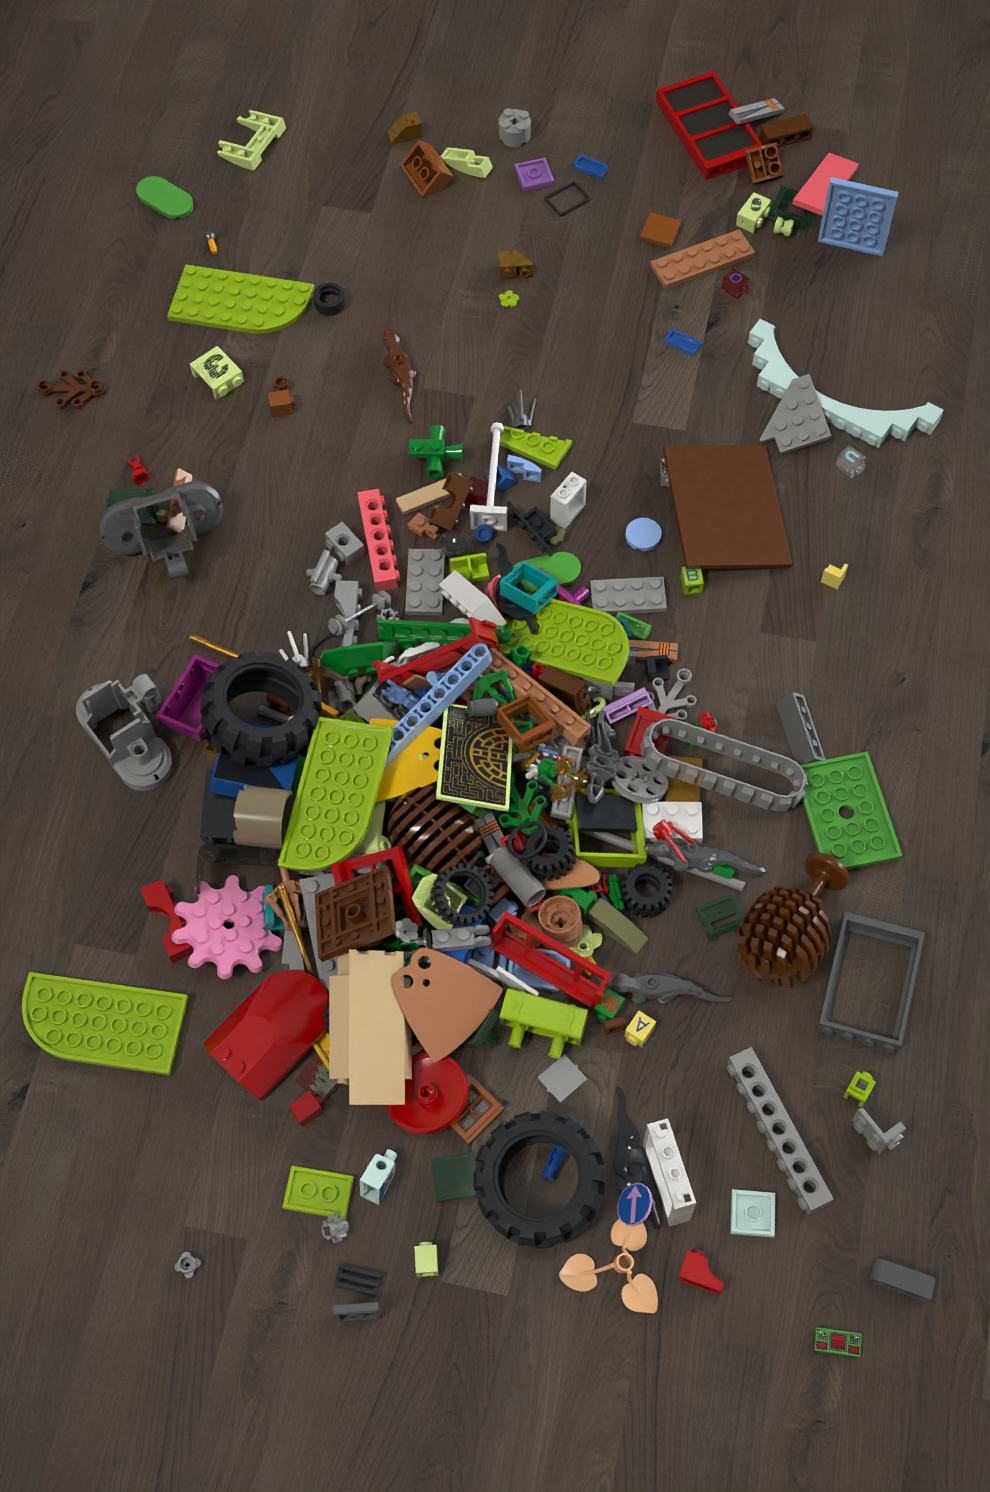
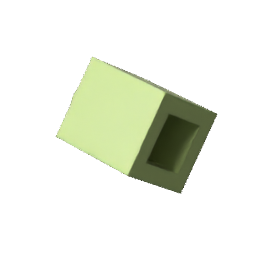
M432 1242L419 1243V1246H414L417 1277L439 1276L437 1246L432 1245Z

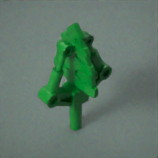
M503 669L483 676L480 674L475 679L477 683L473 700L482 699L483 693L487 689L489 694L502 705L509 704L491 686L492 683L502 680L512 701L516 700L506 670ZM520 714L516 716L519 720L523 719Z

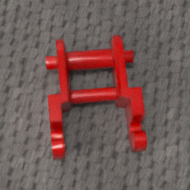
M602 869V881L588 887H591V890L595 893L605 892L607 894L609 887H606L607 878L606 874H604V869ZM595 885H603V888L594 890Z

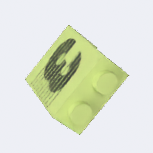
M218 346L190 363L192 375L196 379L201 377L212 388L216 400L225 396L229 391L244 382L242 371Z

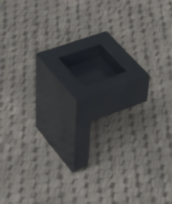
M669 655L646 657L647 682L653 681L655 678H661L663 681L670 679Z

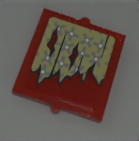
M319 1055L308 1066H305V1070L296 1080V1083L306 1091H310L313 1096L317 1094L323 1104L333 1092L337 1091L336 1088L340 1085L337 1084V1080L329 1079V1071Z

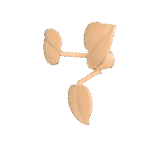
M619 1218L614 1223L611 1229V1241L617 1246H622V1253L614 1259L613 1263L594 1269L595 1264L591 1257L586 1254H576L567 1260L559 1272V1277L566 1286L580 1292L589 1291L596 1286L597 1277L595 1273L614 1268L618 1273H627L629 1283L623 1287L621 1292L622 1301L625 1306L632 1311L653 1314L657 1311L658 1295L653 1281L644 1274H638L632 1280V1271L630 1269L634 1265V1260L626 1251V1248L632 1252L638 1251L645 1245L647 1232L643 1222L637 1226H627Z

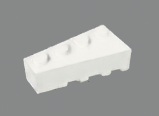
M456 570L439 584L443 590L441 594L447 600H450L456 608L458 607L464 615L466 614L468 618L473 617L481 621L488 620L501 626L507 623L490 599Z

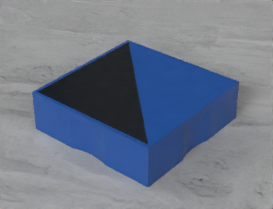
M241 720V721H243L244 723L249 724V725H251V726H255V727H261V728L275 727V726H270V725H265V724H260V723H255V722H250V721ZM219 752L211 777L210 792L237 797L240 790L244 791V785L292 790L301 754L297 753L295 759L279 765L277 761L273 762L270 768H256V763L246 762L244 766L233 762L229 753L226 752L222 755Z

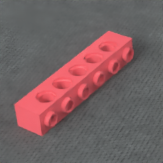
M379 489L357 492L376 592L398 588L397 581H400L399 571L394 569L397 561L396 556L391 553L394 550L393 541L388 538L391 535L390 526L385 523V521H388L387 511L382 508V506H385L384 496H380Z

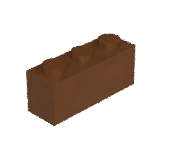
M807 114L761 125L760 139L763 145L777 142V148L799 143L812 138L813 125Z

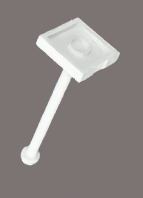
M496 422L491 426L493 442L487 505H470L471 529H476L481 524H487L493 531H507V507L494 506L500 434L504 432L503 425Z

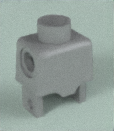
M629 651L626 665H635L636 651ZM575 676L586 681L590 697L601 696L604 699L612 700V695L627 696L634 693V683L616 682L614 686Z

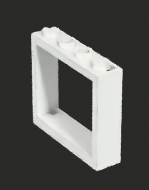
M667 1118L647 1124L643 1147L669 1226L690 1221L696 1200L669 1120ZM689 1194L691 1201L685 1203L683 1196Z

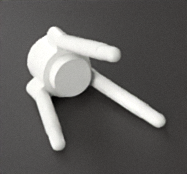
M288 631L289 640L295 654L292 660L298 663L302 668L301 672L305 673L309 670V666H311L307 634H303L305 656L303 657V655L298 653L291 631ZM280 649L279 652L286 661L288 656Z

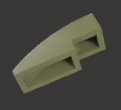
M599 898L588 912V919L604 929L605 934L635 955L647 943L648 938L630 920L602 898Z

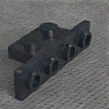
M508 501L506 504L509 507L507 510L509 515L513 519H518L517 523L520 528L528 531L527 535L533 542L535 540L538 542L537 546L543 554L546 552L549 556H552V551L546 541L557 533L554 526L536 506L522 516L513 504Z

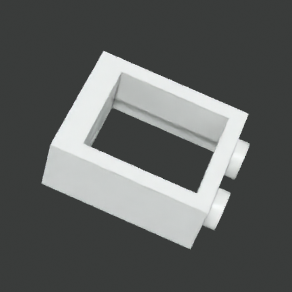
M573 472L568 475L551 495L550 521L563 529L567 528L586 504L587 480Z

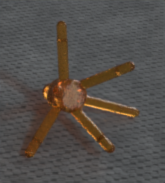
M313 658V666L310 667L308 674L311 678H316L317 691L322 701L320 679L327 693H329L330 688L324 676L336 681L340 680L342 683H345V680L323 671V667L320 666V658Z

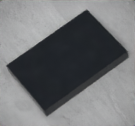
M575 794L574 802L578 831L637 832L634 801L624 796L603 795L596 804L589 802L586 794Z

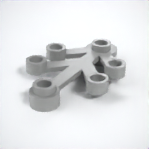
M683 668L677 672V682L667 697L663 688L664 681L661 678H655L652 682V687L657 692L661 706L656 710L654 694L648 692L653 703L648 705L647 708L665 714L669 709L683 706L694 708L697 699L693 695L674 700L682 687L691 682V671ZM682 709L676 713L665 714L683 722L687 719V712ZM683 714L685 717L680 718L678 715Z

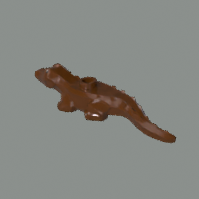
M390 328L384 329L383 343L388 349V354L383 363L391 370L389 380L394 385H400L402 388L404 413L408 422L413 423L409 406L416 370L410 367L409 354L401 350L399 336Z

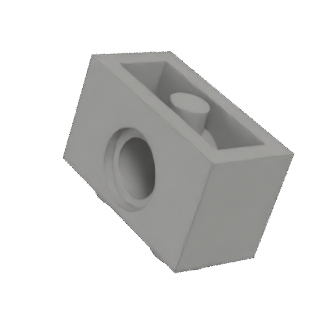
M343 522L325 533L326 546L329 550H333L336 553L340 562L344 561L347 566H350L365 556L364 544Z

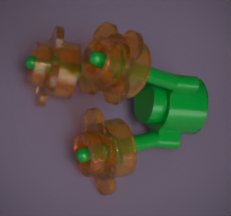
M566 755L559 757L556 761L544 758L538 765V772L541 773L540 778L552 787L550 794L552 795L551 800L553 802L557 799L563 800L568 795L567 790L570 787L569 783L565 785L562 782L553 783L549 779L550 777H555L557 773L573 778L572 785L577 786V791L580 790L581 786L585 787L586 783H588L587 769L584 768L583 772L577 770L575 774L570 773L573 768V758H567Z

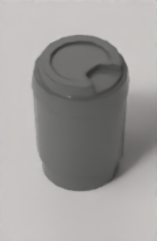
M494 698L475 699L467 703V711L470 717L495 716L497 714L498 703Z

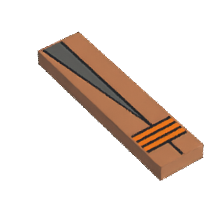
M629 640V651H636V660H646L647 656L669 655V662L677 663V643Z

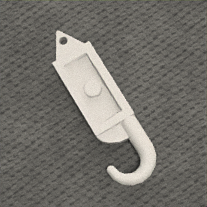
M425 642L421 646L408 648L399 656L396 662L390 664L400 667L444 647L446 644L441 642ZM394 656L386 658L383 662L389 663L394 659Z

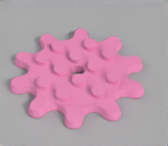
M235 875L229 876L225 881L224 888L219 890L213 889L207 882L201 881L195 886V891L199 897L196 903L179 902L175 906L176 915L183 917L187 924L184 928L175 930L172 933V941L176 944L188 943L193 947V953L188 958V965L190 967L199 968L205 962H213L217 966V975L221 979L230 978L233 968L237 964H244L251 972L258 973L263 969V962L259 957L261 951L266 949L279 951L283 948L281 938L273 935L271 930L263 929L262 892L264 886H259L252 892H245L241 890L240 880ZM227 922H233L234 928L226 929L223 925Z

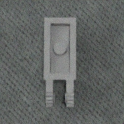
M477 925L475 927L432 930L433 949L438 952L488 946L491 944V938L478 935L488 934L490 931L489 926Z

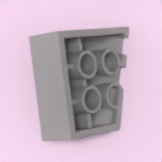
M379 679L353 708L358 716L364 718L368 723L371 718L400 721L411 709L400 703H393L389 700V696L381 693L382 689L389 690L390 688L385 681L380 683Z

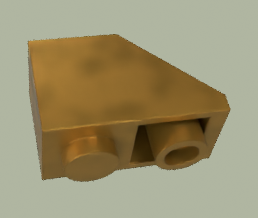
M515 250L498 251L500 278L533 276L532 261Z

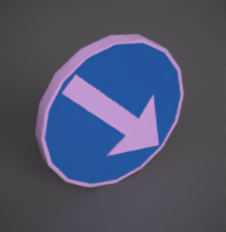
M634 1183L622 1192L618 1201L617 1211L621 1222L625 1225L637 1226L647 1219L653 1203L649 1188L642 1183Z

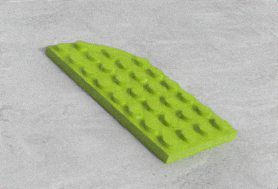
M185 265L167 318L169 321L246 333L264 334L276 332L292 325L303 316L310 305L315 286L314 284Z
M552 599L536 614H532L538 629V633L535 635L531 634L525 620L519 621L506 616L505 621L507 623L503 628L511 630L512 642L503 645V656L510 652L511 647L524 645L529 651H532V664L539 663L538 666L542 664L545 668L549 664L568 674L611 686L615 685L626 666L630 648L627 634L621 623L606 612Z
M319 717L316 729L313 730L278 862L280 868L304 872L325 870L331 868L330 865L343 862L360 846L371 823L394 731L392 727Z
M29 972L22 998V1016L26 1029L36 1044L54 1057L73 1062L170 1076L189 997L186 994Z

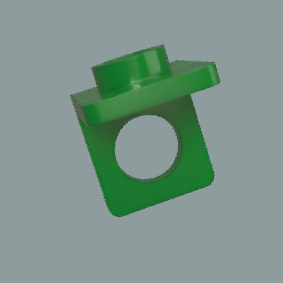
M417 638L398 640L400 654H403L408 648L418 647Z

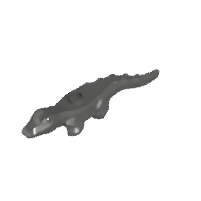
M605 710L600 711L595 729L597 745L594 744L588 750L591 760L586 764V769L590 775V782L586 786L585 792L589 802L596 804L603 797L604 783L610 778L615 777L616 770L613 765L619 761V755L616 750L612 749L604 728Z
M659 839L652 845L647 844L644 846V850L648 854L673 860L675 863L673 869L677 871L697 868L700 872L705 873L712 871L715 865H730L754 874H765L767 871L763 867L751 865L741 860L738 856L717 848L711 849L707 846L700 847L695 844L676 845L687 860V863L684 864L670 844L664 839Z
M664 972L659 974L635 973L631 977L619 973L610 977L607 988L611 991L633 993L631 1000L635 1004L644 1003L647 999H657L660 1004L664 1005L673 1001L678 995H692L715 1003L730 1002L732 1000V996L712 994L692 981Z

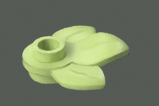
M583 924L582 938L569 949L588 959V956L593 954L594 949L602 944V934H592L589 926Z

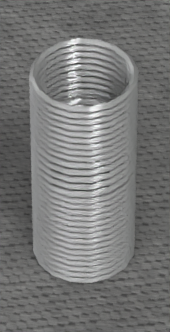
M508 846L502 847L493 854L490 864L526 907L535 905L544 897L546 890L524 865L521 859L514 857L509 852Z

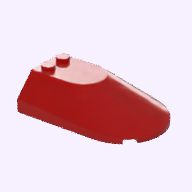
M300 970L280 971L265 979L203 1044L208 1052L243 1087L262 1101L326 1031L327 1027L323 1024L325 1018H322V1013H325L324 1006L329 1002V994L324 985L307 972Z

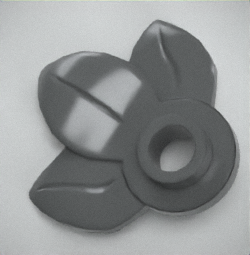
M588 713L586 721L591 725L590 745L593 746L594 744L597 745L594 716L591 717L590 721V713Z

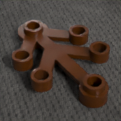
M67 370L60 371L59 376L61 381L67 382L70 385H51L48 380H41L37 384L39 393L44 396L50 395L51 392H68L63 397L55 400L56 407L59 410L65 409L66 403L80 392L85 393L79 398H74L72 401L73 407L77 410L82 409L83 403L92 396H100L105 392L104 383L100 380H92L84 370L77 371L76 376L78 381L85 382L87 385H80Z

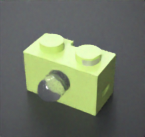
M753 193L738 212L736 225L754 233L757 228L761 227L764 218L770 215L772 209L770 208L771 200Z

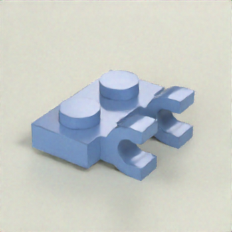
M390 679L387 680V683L391 685V688L389 690H381V693L390 697V701L397 704L400 703L409 709H412L420 700L412 695L411 691L404 687H398Z

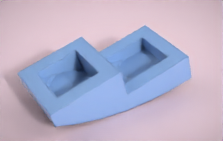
M508 455L507 469L511 472L523 473V480L541 482V469L537 465L523 458Z

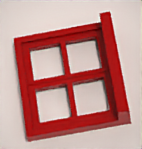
M401 846L330 865L335 885L355 878L353 869L370 865L371 871L376 869L375 863L392 859L399 885L392 887L393 894L401 892L407 916L411 922L416 923L418 926L423 925L419 910L412 899L414 891Z

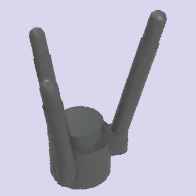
M521 389L519 390V414L514 418L511 407L508 406L507 409L512 421V428L527 431L531 427L536 398L532 401L529 416L527 417L523 413Z

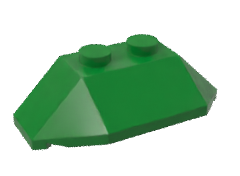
M376 642L343 646L332 650L327 649L322 651L319 660L320 663L342 677H357L362 674L374 675L377 673L375 667H372L371 663L377 660L383 662L386 658L390 657L396 644L395 642Z

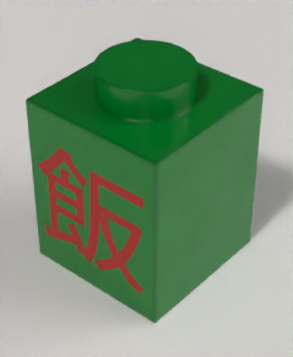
M608 988L604 993L601 1005L597 1004L594 1010L596 1019L602 1023L617 1018L625 1003V998Z

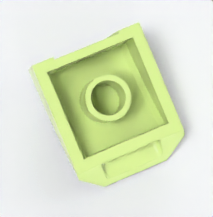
M431 874L422 878L412 896L417 909L436 929H452L453 925L450 924V921H444L443 916L437 914L438 910L433 907L435 903L431 901V896H433V893H431L432 884L438 875ZM449 883L445 884V900L451 909L459 913L468 897Z

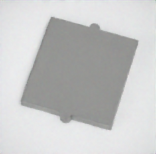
M565 1054L537 1077L546 1087L547 1093H551L559 1103H562L587 1081V1078L578 1069V1065H574Z

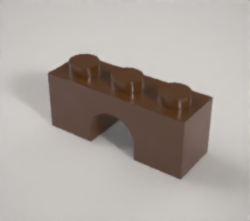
M450 472L442 489L451 495V504L447 508L435 505L427 522L445 531L454 529L458 523V514L465 507L464 501L472 492L473 487L471 485L473 481L455 472Z

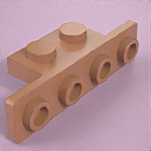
M178 468L175 473L173 486L192 481L191 474ZM173 498L170 503L167 529L178 534L184 530L186 516L183 517L178 499Z

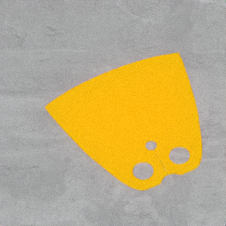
M371 718L369 724L394 728L399 720ZM428 726L384 769L376 802L403 795L419 786L422 788L437 781L438 771L434 769V763L439 760L440 749L434 746V742L437 738H441V729ZM404 736L398 737L397 741L401 740ZM425 752L429 753L428 758H423L420 761L417 753L422 755Z

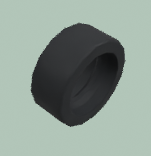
M332 282L323 283L314 290V307L319 313L329 316L338 314L344 309L346 304L345 293L338 284ZM329 294L339 297L336 302L330 304L320 301L323 296Z

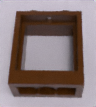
M548 664L538 677L539 684L582 717L591 707L586 681Z

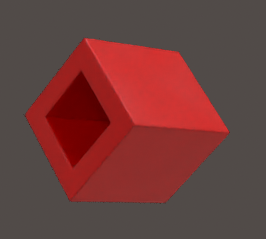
M310 1091L288 1105L302 1127L323 1113L321 1099L317 1094L313 1096Z

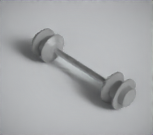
M383 590L379 591L378 594L372 596L373 604L346 619L339 614L335 616V619H329V630L336 635H340L342 631L346 632L348 630L347 622L373 607L379 611L385 609V607H390L391 596Z

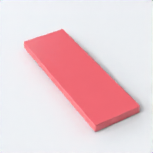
M828 153L796 195L792 204L823 216L831 177L849 181L858 169L859 163Z

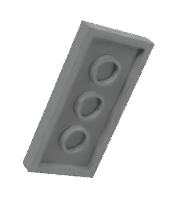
M409 549L406 615L442 616L443 595L441 592L443 590L439 584L444 580L445 549Z
M664 577L590 580L592 609L600 610L610 615H615L619 611L624 614L667 611Z

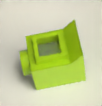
M857 1071L843 1097L847 1099L849 1095L860 1100L858 1106L862 1107L876 1081L872 1080L873 1077L869 1073Z

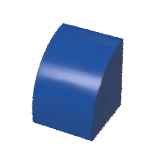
M497 465L495 490L504 491L514 486L518 481L512 472L505 467Z

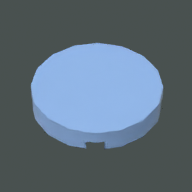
M638 518L627 526L625 538L633 549L649 551L660 543L662 531L654 520Z

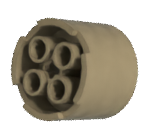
M244 785V791L240 790L234 809L233 817L235 818V827L237 828V830L233 831L235 843L237 845L282 850L295 802L293 791Z

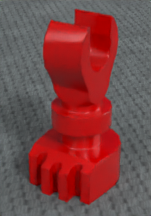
M135 455L136 461L131 462L129 457L127 461L129 467L133 468V481L138 485L146 482L149 479V474L142 467L139 456Z

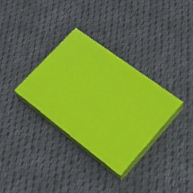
M291 1166L282 1208L284 1210L324 1217L337 1214L338 1218L343 1216L346 1220L354 1176Z

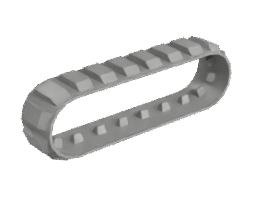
M661 719L657 723L653 722L646 729L640 744L641 756L645 758L646 764L652 769L664 775L678 778L681 781L719 792L725 796L733 797L764 809L779 812L787 811L789 807L795 808L806 793L807 777L796 761L683 721ZM661 735L670 736L779 773L789 779L795 791L792 790L787 796L779 795L667 757L657 751L651 739L655 740Z

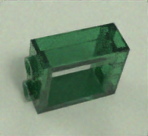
M781 185L770 207L768 220L776 222L777 217H782L784 220H794L793 228L806 232L808 225H812L813 215L816 213L809 211L805 218L780 210L784 202L792 204L794 198L799 193L798 190Z
M153 488L110 490L109 498H106V505L108 508L121 501L135 497H148L155 495ZM158 503L146 506V508L136 509L141 524H159L157 516L159 511Z

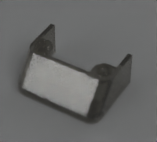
M209 842L202 845L199 849L196 868V894L201 892L204 862L274 867V890L278 886L280 850L230 843Z

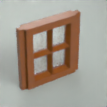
M468 1074L466 1076L468 1083L466 1105L460 1116L449 1127L469 1145L504 1108Z

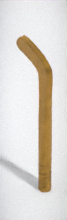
M193 633L189 637L190 641L238 660L240 654Z
M285 885L278 886L277 890L308 972L314 976Z

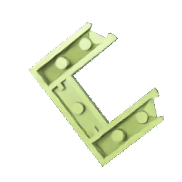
M249 110L251 116L247 119L239 116L237 122L257 131L245 147L220 140L219 147H223V150L217 151V153L222 158L238 166L254 171L262 161L260 156L273 138L279 139L285 131L286 125L281 117Z

